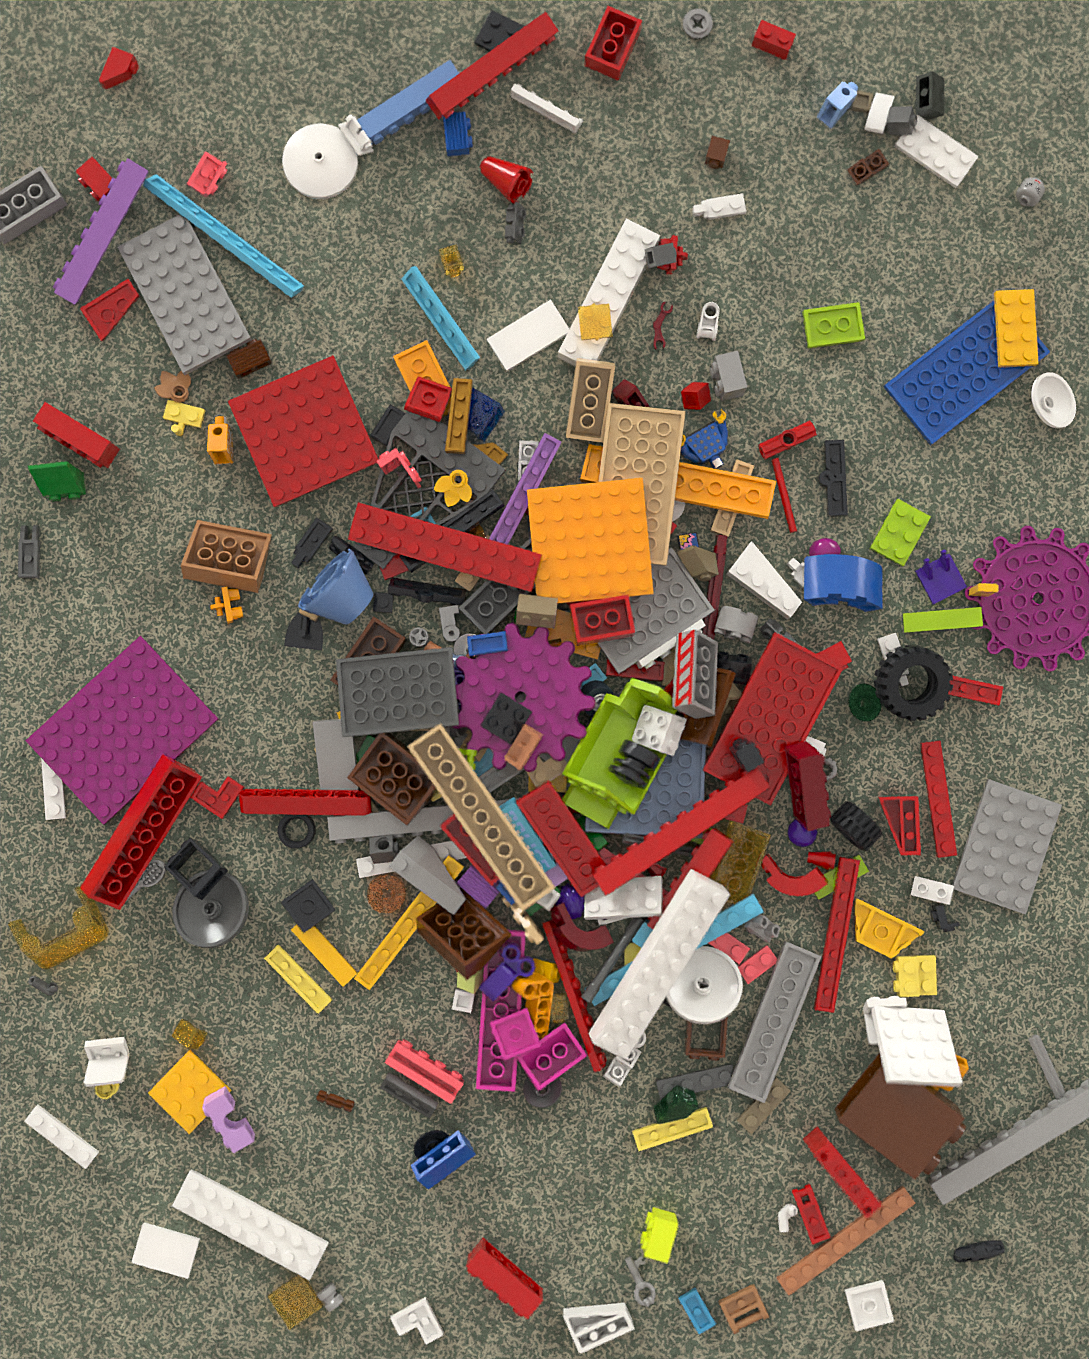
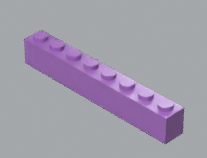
M128 158L126 162L121 161L117 169L120 172L117 178L111 179L108 185L110 189L108 195L103 194L100 199L99 205L101 207L98 213L96 211L93 212L89 220L92 222L89 229H84L80 236L83 239L80 246L76 244L71 253L74 257L71 262L67 261L62 269L64 272L61 279L57 278L53 285L55 294L74 305L77 304L148 175V170Z

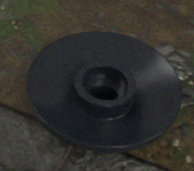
M432 1130L421 1135L413 1147L416 1158L420 1159L450 1137L449 1134L441 1130Z

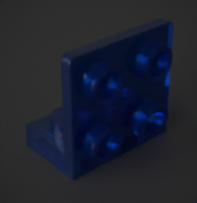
M472 388L468 429L474 432L479 440L485 442L505 413V410L500 403Z

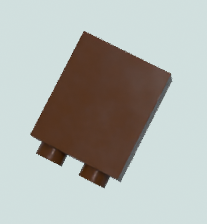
M880 1052L835 1108L840 1123L914 1180L917 1179L922 1171L927 1175L933 1172L941 1159L938 1151L947 1141L950 1144L956 1143L965 1131V1124L962 1123L965 1118L959 1107L931 1085L887 1083Z

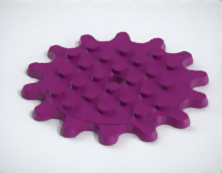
M1024 526L1020 531L1021 538L1017 544H1010L1004 537L998 536L993 540V547L997 553L995 559L988 561L978 558L973 562L974 570L982 576L981 583L997 584L998 592L985 597L969 596V589L973 586L965 590V597L968 600L978 602L982 608L983 626L971 628L975 630L988 629L992 634V638L987 644L988 652L998 654L1004 648L1010 649L1014 654L1013 665L1017 669L1025 668L1032 657L1039 658L1046 671H1054L1057 668V657L1061 653L1069 654L1076 661L1082 660L1085 656L1081 641L1085 636H1089V567L1086 564V558L1089 555V545L1087 543H1080L1075 548H1067L1064 544V531L1060 528H1054L1047 539L1041 540L1035 535L1033 527ZM1036 593L1042 596L1040 604L1033 600Z
M510 623L505 627L508 645L507 652L478 655L473 659L459 656L456 659L455 665L463 672L464 680L460 684H456L457 700L461 703V710L459 712L460 725L452 727L455 729L468 728L472 733V737L468 741L466 749L477 750V753L483 748L490 749L493 752V767L501 770L507 765L505 755L512 745L480 725L500 692L515 700V694L524 692L526 699L519 704L532 711L525 724L544 735L523 768L526 772H533L537 768V758L540 754L547 753L554 761H562L566 756L565 750L562 747L564 738L571 736L576 739H583L586 736V728L578 722V715L581 711L594 709L596 701L592 696L584 695L580 690V686L584 681L590 679L592 671L588 666L574 667L570 664V656L575 651L573 642L564 641L560 646L553 647L548 642V628L537 627L531 637L525 638L521 636L518 626Z

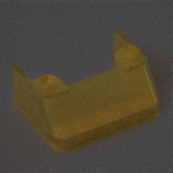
M81 886L74 888L83 905L76 909L72 915V920L76 927L42 945L38 937L28 934L21 919L8 923L21 951L41 969H50L104 941L109 935V929L95 901L88 898L80 889Z

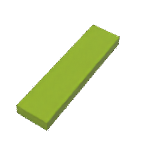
M981 607L902 614L904 633L983 626Z

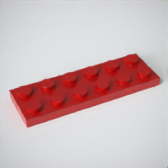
M548 780L518 799L516 804L580 897L597 888L598 884L593 878L594 870L602 864L606 867L607 864L552 783Z

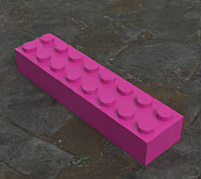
M508 930L511 933V937L484 966L483 982L504 961L502 953L505 945L508 943L519 945L521 949L520 957H524L525 931ZM508 948L506 954L509 957H515L517 951L514 948ZM524 962L520 965L522 970L524 967ZM512 983L495 1001L489 999L482 992L476 1089L515 1092L517 1056L507 1060L503 1059L490 1025L491 1021L521 1010L522 996L513 990Z

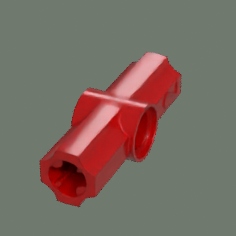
M807 421L758 444L759 452L764 460L817 436L816 429L811 421ZM783 437H790L792 443L786 444L783 441Z

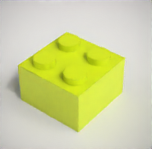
M653 1207L652 1211L648 1212L645 1224H647V1230L641 1234V1249H643L645 1257L668 1263L678 1221L675 1213Z

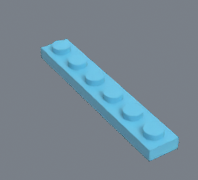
M416 266L411 267L401 280L465 370L470 369L480 359V356Z

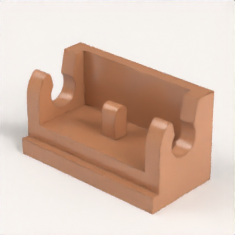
M524 724L505 755V760L517 769H523L544 735L529 725Z

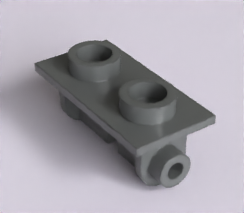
M515 201V205L509 204L506 210V222L512 223V225H506L505 239L507 243H514L515 240L522 244V238L525 236L523 220L526 218V211L519 202Z
M770 618L759 630L767 640H770L774 632L780 634L784 628L775 619L772 620ZM787 631L782 635L795 643L797 641Z

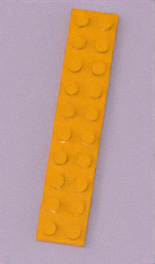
M588 444L580 482H599L602 446ZM679 462L675 501L768 519L776 481Z

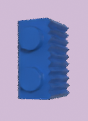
M465 111L455 112L447 119L443 117L447 156L470 154L469 148H473L472 136H468L467 130H471L470 118H466Z

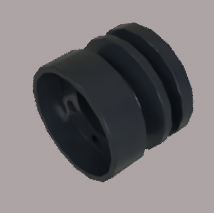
M624 740L618 751L624 759L615 757L613 762L618 766L611 764L608 770L622 782L644 789L646 783L642 779L647 781L650 779V776L644 770L654 771L660 758L647 748L633 741Z

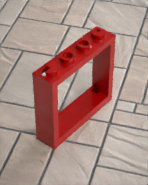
M818 1127L803 1138L814 1156L866 1218H869L882 1206Z

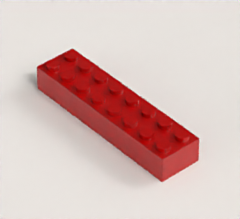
M162 754L81 885L80 889L88 898L121 910L201 780L202 776L194 769Z

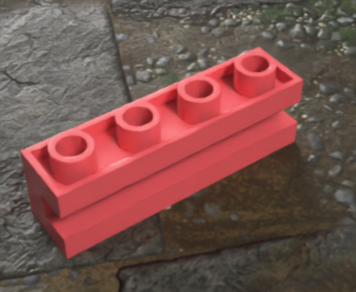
M404 1039L403 1041L398 1040L385 1063L452 1104L458 1091H460L464 1084L463 1076L455 1070L450 1072L445 1069L446 1065L439 1060L432 1061L429 1059L430 1055L425 1051H416L412 1048L413 1045L409 1041Z

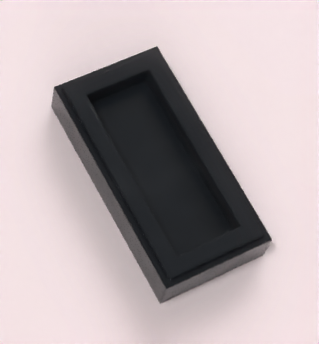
M390 404L370 436L387 446L392 430L405 415V412Z

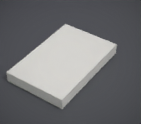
M143 1223L132 1263L188 1279L200 1238Z

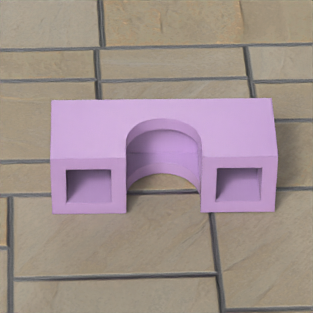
M226 1086L205 1097L202 1108L207 1117L210 1116L215 1131L217 1133L220 1132L223 1136L224 1145L235 1153L253 1143L255 1133L246 1118L233 1122L226 1117L229 1112L234 1110L235 1100Z

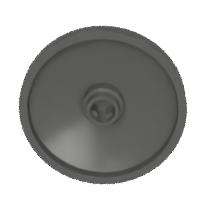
M208 870L197 873L188 880L195 886ZM226 873L203 900L194 897L182 885L173 904V922L179 935L190 944L201 948L220 947L234 939L242 930L248 917L249 900L242 883L229 873Z

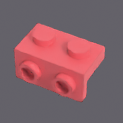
M205 151L186 185L204 197L209 196V194L213 195L218 188V185H216L219 178L222 179L227 172L225 168L227 163L225 161L221 162Z

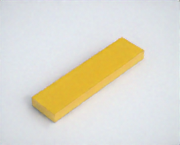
M297 925L291 929L343 987L358 974L315 926L304 934Z

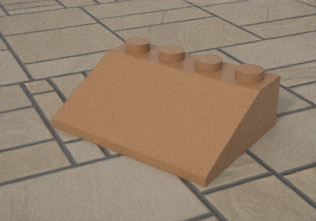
M197 520L181 563L183 578L258 593L264 575L272 534Z

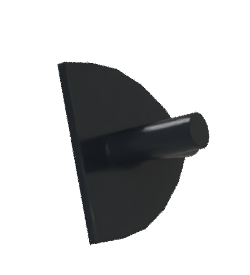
M298 612L287 628L284 646L322 650L323 629L319 618L314 622Z

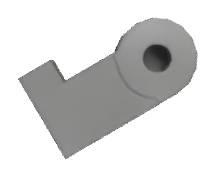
M459 606L439 608L443 636L449 642H456L460 637V630L457 628L455 614H460Z

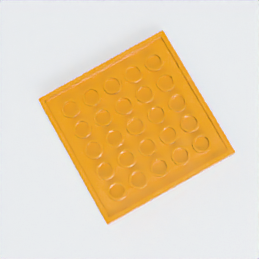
M643 478L527 490L532 552L542 554L535 579L536 596L558 598L557 604L599 600L622 595L632 597L654 594Z

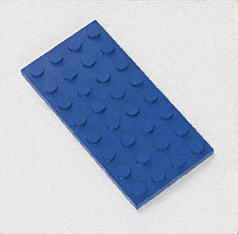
M992 301L883 387L931 446L1032 366L998 367L995 304ZM1037 336L1039 362L1050 351Z

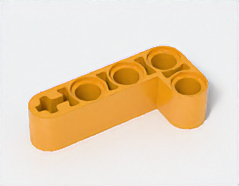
M532 973L527 977L519 975L514 979L512 988L526 999L525 1008L528 1009L540 1041L548 1035L554 984L540 973Z

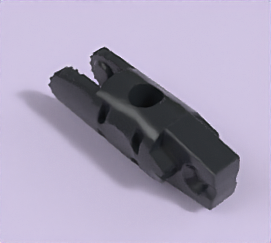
M334 536L331 539L329 549L334 554L339 555L343 551L348 553V549H351L363 573L368 574L372 570L374 563L363 553L339 536Z
M985 1240L956 1248L953 1259L958 1263L987 1260L1004 1254L1005 1249L1002 1240Z

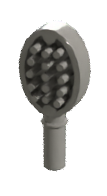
M151 860L127 900L137 891L141 890L142 887H150L159 883L166 873L164 868L165 862L162 860Z

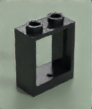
M192 838L183 842L179 851L171 856L164 866L194 897L201 900L206 897L228 872V869L206 848ZM198 850L213 865L194 886L179 869Z

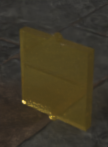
M593 303L590 306L578 307L581 341L592 339L598 341L602 338L613 337L609 304L595 305Z

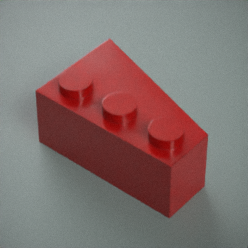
M918 796L878 797L899 854L921 855Z

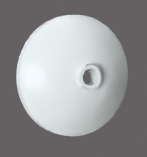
M1048 372L1038 376L1033 383L1031 391L1032 405L1036 414L1050 427L1063 428L1068 426L1073 421L1076 413L1075 397L1070 386L1061 376L1055 373Z

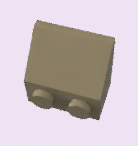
M519 594L516 624L555 629L558 598Z

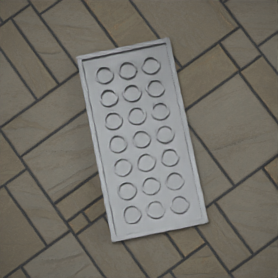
M179 214L118 246L127 267L184 375L252 340L187 218Z

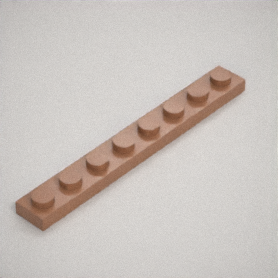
M901 1186L880 1202L882 1206L869 1218H866L864 1215L860 1216L779 1275L777 1280L788 1296L916 1204L906 1189Z

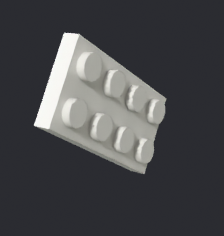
M917 115V125L913 127L912 135H902L894 146L954 188H957L979 157L919 115Z
M661 876L635 877L606 897L599 886L585 895L584 918L586 920L662 916L663 879Z

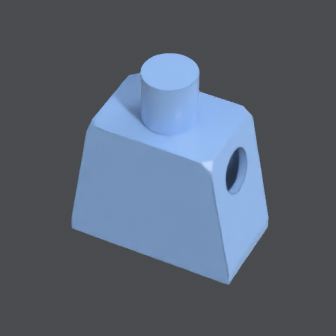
M842 82L826 98L817 118L829 128H832L854 101L858 90L857 85L853 82L849 84Z

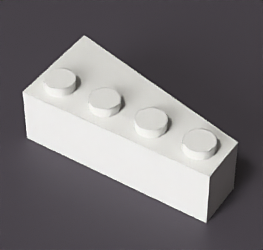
M752 541L726 574L787 620L791 618L802 603Z

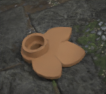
M162 371L160 377L161 385L154 387L156 393L162 398H171L177 403L186 401L189 396L188 388L191 384L189 374L184 375L180 371L175 376L169 372ZM181 392L182 396H177L176 393Z

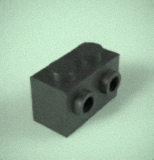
M933 71L916 77V114L926 120L944 115L945 79Z

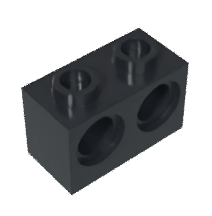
M739 738L732 742L733 746L729 750L739 767L744 771L750 772L764 763L763 758L752 741L746 738Z

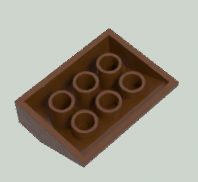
M382 733L376 737L347 777L406 826L409 825L438 791L410 749L390 733Z
M460 887L466 900L455 915L437 903L418 916L416 924L418 933L455 970L468 980L483 969L511 937V933Z

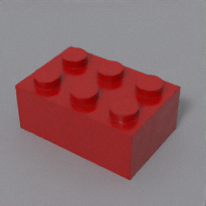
M607 6L585 55V67L619 81L641 32L642 20Z
M628 595L570 605L577 646L633 637L635 635Z

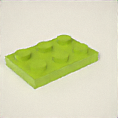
M860 302L806 309L802 312L808 349L865 340Z
M897 498L869 549L903 567L931 516Z

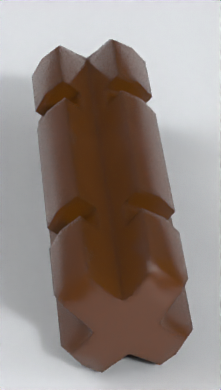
M320 1090L316 1097V1100L319 1102H326L327 1105L339 1109L344 1108L348 1112L353 1110L355 1103L349 1099L344 1100L345 1098L332 1093L327 1094L323 1090Z

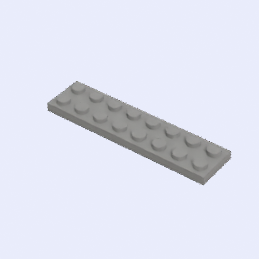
M784 941L727 1086L729 1089L765 1103L822 956Z

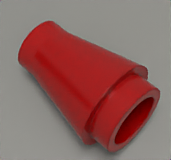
M809 851L807 863L826 870L834 869L836 854L831 853L832 851Z

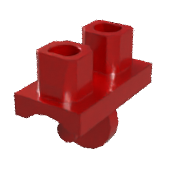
M672 235L670 239H660L658 242V246L673 243L677 252L675 263L657 267L658 269L666 270V274H672V271L676 270V265L682 266V260L688 259V253L683 252V246L677 247L678 236Z

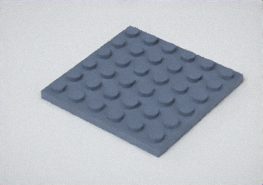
M680 739L674 756L666 755L634 815L628 812L625 815L618 812L609 829L586 817L585 832L605 834L630 833L646 836L651 832L656 834L661 831L659 827L670 821V823L676 821V816L686 810L688 813L693 810L692 806L700 800L704 802L705 771L702 769L705 765L706 746ZM703 833L696 838L702 839Z

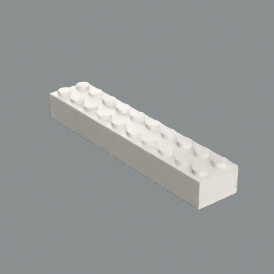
M692 869L689 871L588 1034L593 1044L625 1060L628 1058L730 894L722 885Z

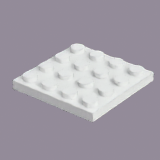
M876 1005L871 1008L887 1083L959 1087L963 1084L944 1010L882 1007Z

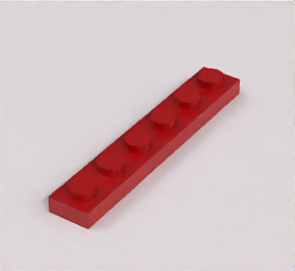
M941 741L920 743L937 858L956 856L957 850Z

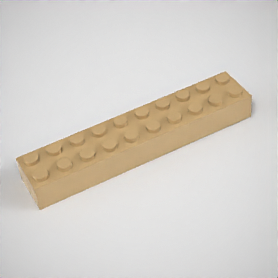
M441 724L408 746L522 911L555 888Z

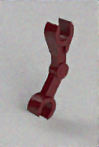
M666 301L661 304V312L653 323L655 334L653 348L655 350L657 349V342H662L663 349L666 346L661 333V324L666 315H669L673 309V305H671L668 311L663 309Z

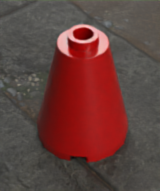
M491 156L484 158L480 164L481 173L509 202L515 204L520 195L524 198L529 191L533 181L530 178V174H533L530 168Z

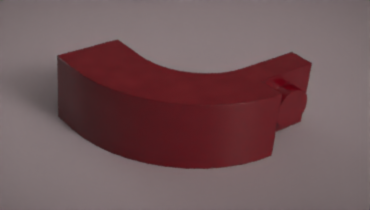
M564 903L551 908V918L557 924V927L552 929V932L566 947L575 951L588 952L604 948L614 942L606 925L598 926L588 932L583 931L573 923Z

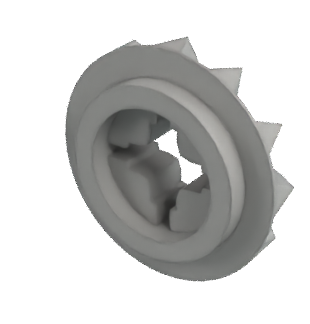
M702 9L689 11L683 19V29L693 39H702L704 36L709 35L713 26L712 17ZM702 20V22H701V27H702V28L696 27V28L693 29L694 24H695L693 21H695V22L698 23L699 21Z

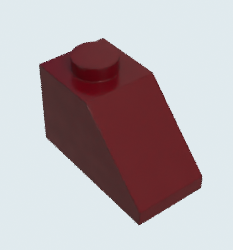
M626 379L619 383L611 392L619 404L650 407L637 386Z

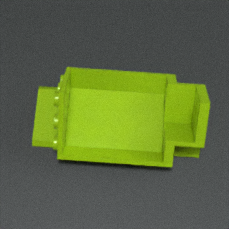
M634 678L626 683L619 697L606 693L586 729V736L580 740L562 775L568 778L567 782L571 784L562 799L564 803L607 829L610 828L618 812L624 815L627 812L633 815L636 813L667 755L641 745L660 758L654 771L644 770L650 776L649 781L642 779L646 783L644 789L622 782L608 770L611 764L618 766L613 762L615 757L624 759L618 751L624 740L633 741L632 737L643 706L648 705L673 715L677 711V709L673 708L672 697L662 688Z

